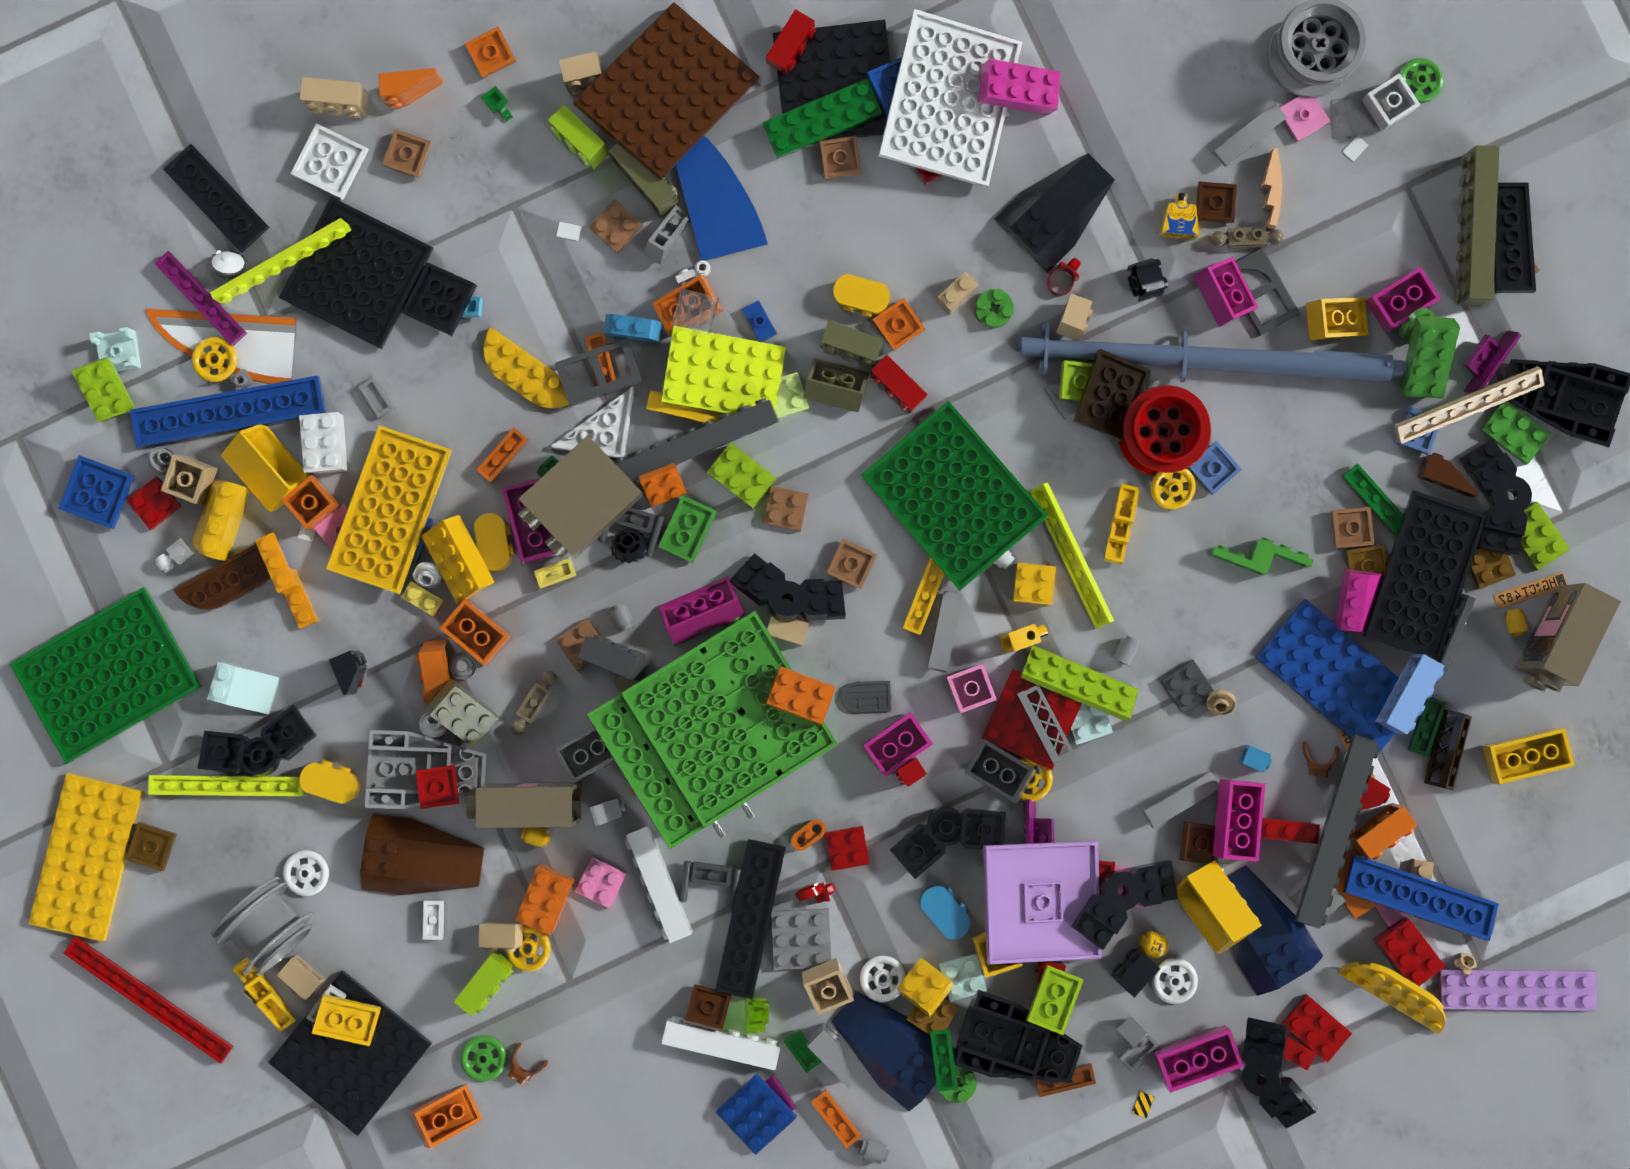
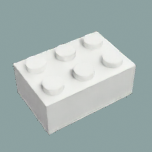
M339 412L299 415L304 473L315 475L348 472L343 415Z

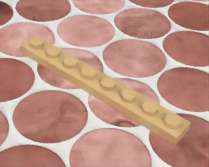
M1538 366L1395 424L1398 442L1403 444L1544 386L1542 369Z

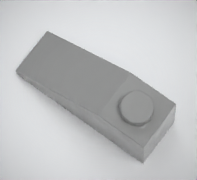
M675 205L648 240L644 255L661 264L690 220L689 212Z
M619 797L591 806L590 810L595 826L623 817V812L626 811L624 801H620Z

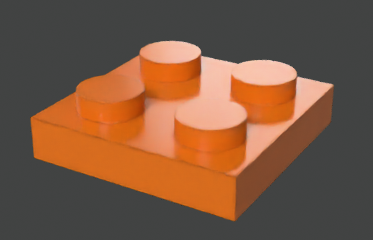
M499 26L465 43L483 79L516 62Z
M904 298L872 319L893 351H896L925 331V327Z
M675 463L638 476L651 507L687 494Z

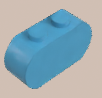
M607 314L605 316L603 335L615 339L628 338L629 341L658 344L660 343L662 323L652 319Z
M933 884L926 887L921 893V909L946 938L958 939L963 937L970 928V917L967 914L969 909L963 902L959 904L954 899L957 895L950 887L946 889L943 885Z

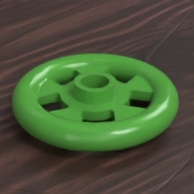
M1412 59L1405 63L1399 72L1408 86L1412 85L1417 89L1413 94L1419 103L1433 100L1442 89V72L1438 65L1429 59ZM1418 66L1426 67L1425 71H1418ZM1408 71L1413 73L1411 80L1406 78ZM1430 74H1434V82H1430ZM1419 77L1424 79L1423 83L1419 81ZM1429 87L1431 92L1425 95L1422 90Z
M475 1036L464 1045L461 1051V1066L470 1078L480 1082L491 1081L497 1078L506 1066L507 1055L505 1048L498 1039L492 1036ZM486 1043L487 1049H478V1044ZM496 1048L499 1056L493 1058L491 1050ZM470 1051L475 1052L474 1060L468 1059ZM480 1056H485L486 1062H482ZM493 1063L496 1068L490 1072L487 1067ZM474 1065L482 1068L480 1073L473 1070Z

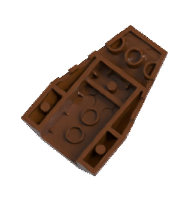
M373 813L365 834L360 868L361 888L367 891L405 895L479 887L485 848L412 818Z

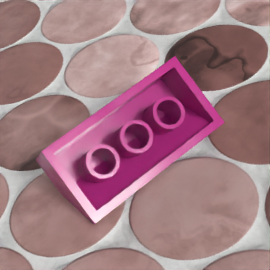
M729 576L659 606L667 632L674 646L732 622L737 617L745 616L736 591L730 583Z

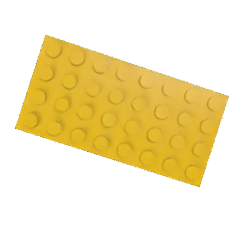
M379 425L326 569L400 594L452 450Z
M66 773L28 924L102 942L106 941L143 790Z

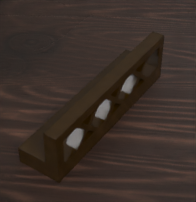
M1447 709L1444 710L1424 780L1425 784L1453 791L1472 716ZM1448 714L1456 716L1455 723L1450 727L1446 723ZM1448 733L1451 737L1450 742L1443 745L1441 738L1444 734ZM1443 751L1446 758L1444 762L1439 764L1436 760L1437 754ZM1437 770L1441 774L1439 783L1431 781L1432 773Z

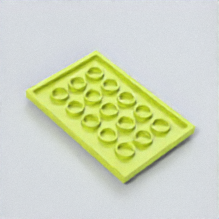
M673 326L661 402L733 415L738 413L737 409L746 405L750 408L756 405V401L766 398V401L769 399L772 401L776 410L786 347Z

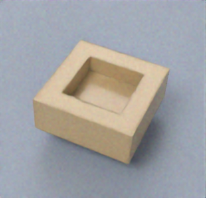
M1412 859L1411 874L1432 880L1434 862Z

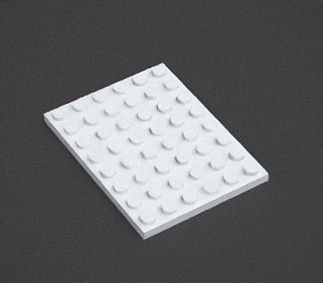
M914 9L878 156L987 188L990 183L1007 108L978 103L981 65L989 59L1018 63L1022 42Z

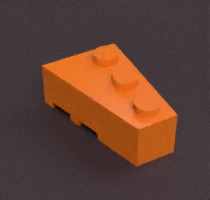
M448 639L425 641L416 655L417 664L421 665L422 671L420 672L421 684L424 683L425 689L423 690V700L427 702V705L444 685L452 679L448 669L450 657H446L445 651Z

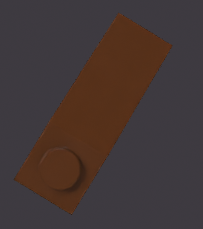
M1432 453L1424 457L1417 478L1470 498L1478 496L1479 492L1450 461L1443 459L1444 456Z

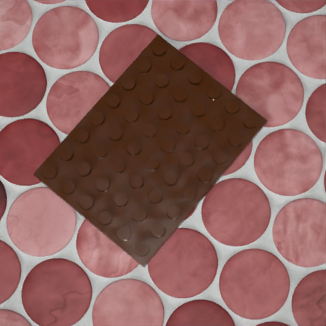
M673 2L574 100L573 105L657 178L662 180L759 80L760 76Z

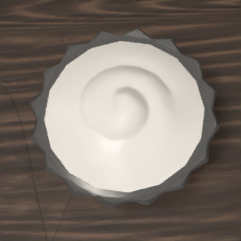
M224 249L223 251H217L209 259L211 269L222 278H236L247 267L245 256L233 250L228 251Z

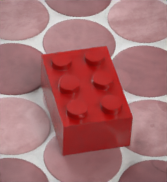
M1406 917L1372 939L1397 973L1418 986H1421L1445 967L1444 963L1412 921Z

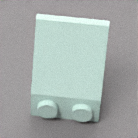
M218 662L207 699L234 707L270 714L280 677L227 662Z

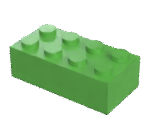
M1415 316L1405 361L1407 362V374L1401 378L1400 383L1404 396L1444 398L1460 331V326L1455 318Z

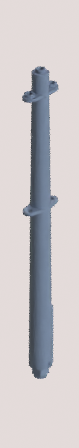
M1045 322V324H1041L1040 332L1041 335H1044V338L1022 337L1021 341H1017V352H1020V356L1043 357V360L1039 361V372H1042V374H1047L1048 358L1094 361L1099 349L1138 365L1179 367L1180 382L1183 383L1186 380L1187 368L1390 382L1391 378L1405 377L1407 374V362L1393 360V355L1320 350L1309 353L1188 346L1187 330L1182 331L1181 346L1049 340L1050 322Z

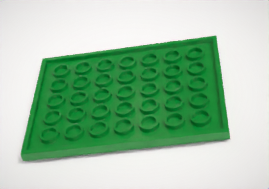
M949 400L861 474L863 479L959 591L964 589L1049 517Z
M146 587L139 589L10 664L65 764L71 763L202 687Z

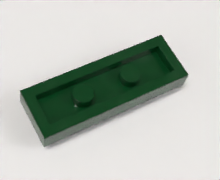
M1433 697L1426 699L1424 703L1425 709L1419 715L1407 749L1408 751L1428 757L1447 702Z

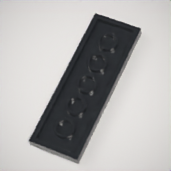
M192 144L185 148L163 169L241 253L270 228Z
M1529 182L1498 183L1494 266L1495 293H1534L1536 291Z

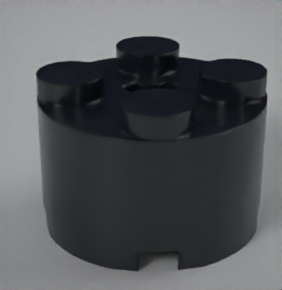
M1150 258L1131 264L1127 268V271L1131 270V276H1128L1131 292L1134 297H1139L1137 300L1139 302L1163 295L1164 289L1168 288L1167 279L1163 277L1161 272L1162 265L1159 259Z

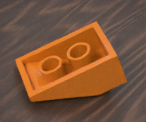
M436 68L378 74L380 97L391 109H401L402 106H408L443 84V79Z
M702 275L695 277L652 303L669 337L672 335L673 326L691 328L724 311L707 277Z
M467 1084L409 1111L424 1147L429 1149L483 1120Z

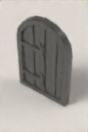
M857 681L850 683L842 691V704L847 710L856 713L891 711L890 681Z

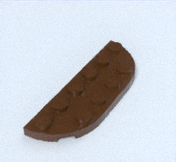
M254 544L173 591L179 599L189 606L212 610L224 607L257 589L271 577L257 545Z

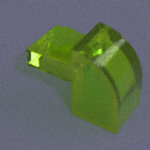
M746 999L744 1003L746 1034L765 1032V1024H769V1004L767 999Z

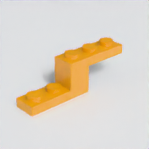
M272 532L256 539V545L277 593L285 595L299 629L319 622L296 569L289 567L275 533Z

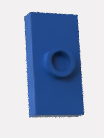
M759 300L742 309L759 342H764L777 335Z

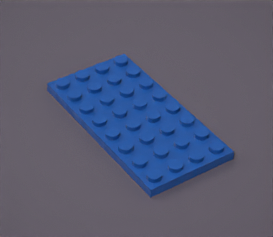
M1304 599L1255 658L1350 739L1356 734L1377 741L1380 753L1396 733L1375 721L1399 677L1346 632L1336 627L1333 621L1307 599Z

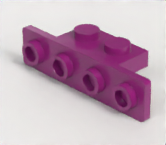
M1506 331L1498 343L1491 335L1485 334L1463 364L1474 376L1464 389L1466 394H1471L1486 386L1522 336L1519 332Z
M1026 799V803L1023 806L1024 814H1026V822L1023 827L1026 834L1024 844L1054 842V818H1036V801L1032 802L1031 799Z

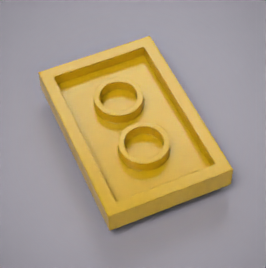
M323 994L312 1034L370 1046L381 1007Z

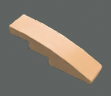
M1275 147L1269 153L1260 189L1267 190L1262 209L1270 210L1266 223V229L1273 230L1277 227L1281 208L1282 174L1278 148Z

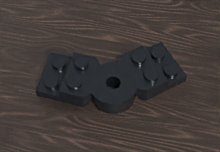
M1492 438L1461 457L1459 461L1479 490L1489 493L1492 505L1484 513L1487 515L1479 539L1478 548L1517 557L1522 537L1525 535L1528 519L1524 509L1531 502L1532 491L1529 484L1523 478L1516 476L1517 467L1508 454L1503 453ZM1506 492H1511L1514 499L1510 500L1506 496Z
M755 553L730 579V583L757 605L764 606L767 604L771 616L782 622L795 621L800 615L806 621L845 619L846 617L842 581L824 582V579H807L800 585L793 581H786L784 572L771 562H765ZM788 599L791 603L786 604L782 600Z
M295 705L290 706L263 727L261 737L249 740L247 736L242 734L204 730L197 769L239 775L245 771L258 777L268 776L278 768L281 760L289 761L304 749L303 746L315 738L317 734ZM262 752V759L257 761V755Z
M939 807L929 815L927 824L918 823L899 842L891 847L890 851L912 877L916 879L945 854V846H951L957 842H960L964 848L983 849V845H1003L1006 812L966 808L960 813L952 807ZM944 821L951 823L949 831L941 830V824Z
M1166 860L1134 866L1130 873L1122 870H1114L1107 873L1100 883L1101 894L1091 895L1071 925V928L1104 950L1112 936L1118 934L1128 919L1126 910L1132 909L1137 904L1147 907L1178 899L1172 861ZM1123 886V892L1119 895L1118 888Z
M1248 1017L1246 1038L1243 1046V1060L1246 1064L1241 1074L1242 1083L1249 1092L1259 1096V1104L1271 1118L1276 1116L1287 1129L1316 1113L1318 1108L1292 1078L1283 1077L1281 1068L1285 1061L1288 1026Z

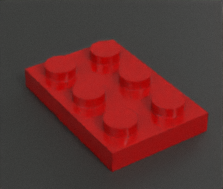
M1307 994L1281 1023L1288 1026L1289 1031L1327 1063L1352 1035L1346 1027Z

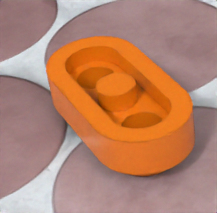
M813 819L792 835V846L799 851L807 849L824 836L826 831L824 822L819 819ZM814 825H818L820 827V830L818 832L813 831L812 828ZM803 837L805 841L799 844L797 839Z

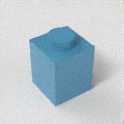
M1245 745L1238 763L1260 772H1265V769H1269L1272 759H1270L1271 754Z

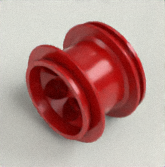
M1172 385L1153 387L1140 394L1128 408L1123 425L1125 442L1118 440V444L1127 462L1144 474L1155 476L1157 472L1172 473L1182 471L1195 464L1205 453L1211 438L1210 416L1201 400L1190 391ZM1169 410H1173L1176 413V419L1168 417ZM1149 411H1154L1157 414L1156 420L1149 418ZM1179 426L1186 428L1187 434L1185 436L1179 433ZM1141 428L1147 429L1148 437L1145 438L1140 435ZM1160 430H1165V431H1166V433L1164 434V436H1163V435H1161V436L1158 435V433L1160 432ZM1171 443L1178 446L1177 453L1170 450ZM1151 444L1158 446V454L1151 452Z

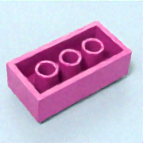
M989 59L981 65L978 103L1049 115L1058 109L1061 72Z
M539 479L502 488L519 558L523 564L557 556L545 543L552 534L542 524L533 531L518 515L525 508L519 498Z
M1219 779L1213 856L1223 859L1259 862L1265 796L1264 783Z
M1226 1025L1153 1051L1165 1087L1170 1093L1244 1067L1231 1030Z

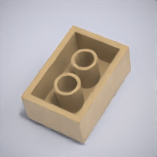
M302 77L300 100L311 113L322 114V112H328L333 116L348 114V116L353 118L366 116L369 94L360 82Z

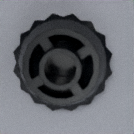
M636 530L622 531L612 541V555L622 563L627 562L630 564L633 561L637 562L647 552L646 547L648 544L642 533H638Z

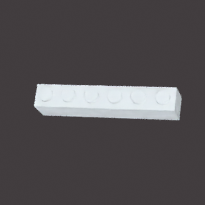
M647 825L626 835L627 839H625L628 850L632 849L634 857H632L633 863L641 871V875H639L641 883L648 888L647 897L650 904L654 903L656 908L654 914L657 921H661L663 925L661 931L664 939H668L672 943L691 935L693 931L650 826Z
M678 1016L668 1017L662 1040L664 1045L776 1070L781 1044L776 1039L767 1038L763 1040L759 1039L758 1035L750 1033L746 1036L734 1029L719 1032L684 1023L683 1018Z

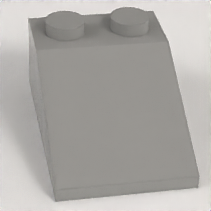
M823 1023L808 1038L807 1047L850 1088L852 1086L851 1076L837 1036L838 1032L832 1025L829 1024L827 1026Z

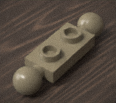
M1266 227L1228 228L1227 235L1221 231L1214 232L1211 236V242L1218 247L1228 242V249L1266 248L1268 241L1271 244L1277 245L1282 242L1284 236L1282 231L1278 229L1267 233Z
M546 671L542 675V684L537 681L534 683L515 713L520 719L515 720L511 724V730L514 734H523L526 731V722L533 724L553 691L548 689V687L557 682V675L553 671Z

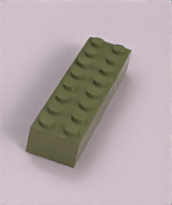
M1476 145L1461 158L1460 165L1463 168V175L1460 178L1462 194L1459 197L1461 213L1458 217L1460 232L1457 236V242L1460 243V247L1456 257L1457 262H1459V269L1456 272L1458 288L1455 291L1457 306L1480 307L1493 300L1500 146Z

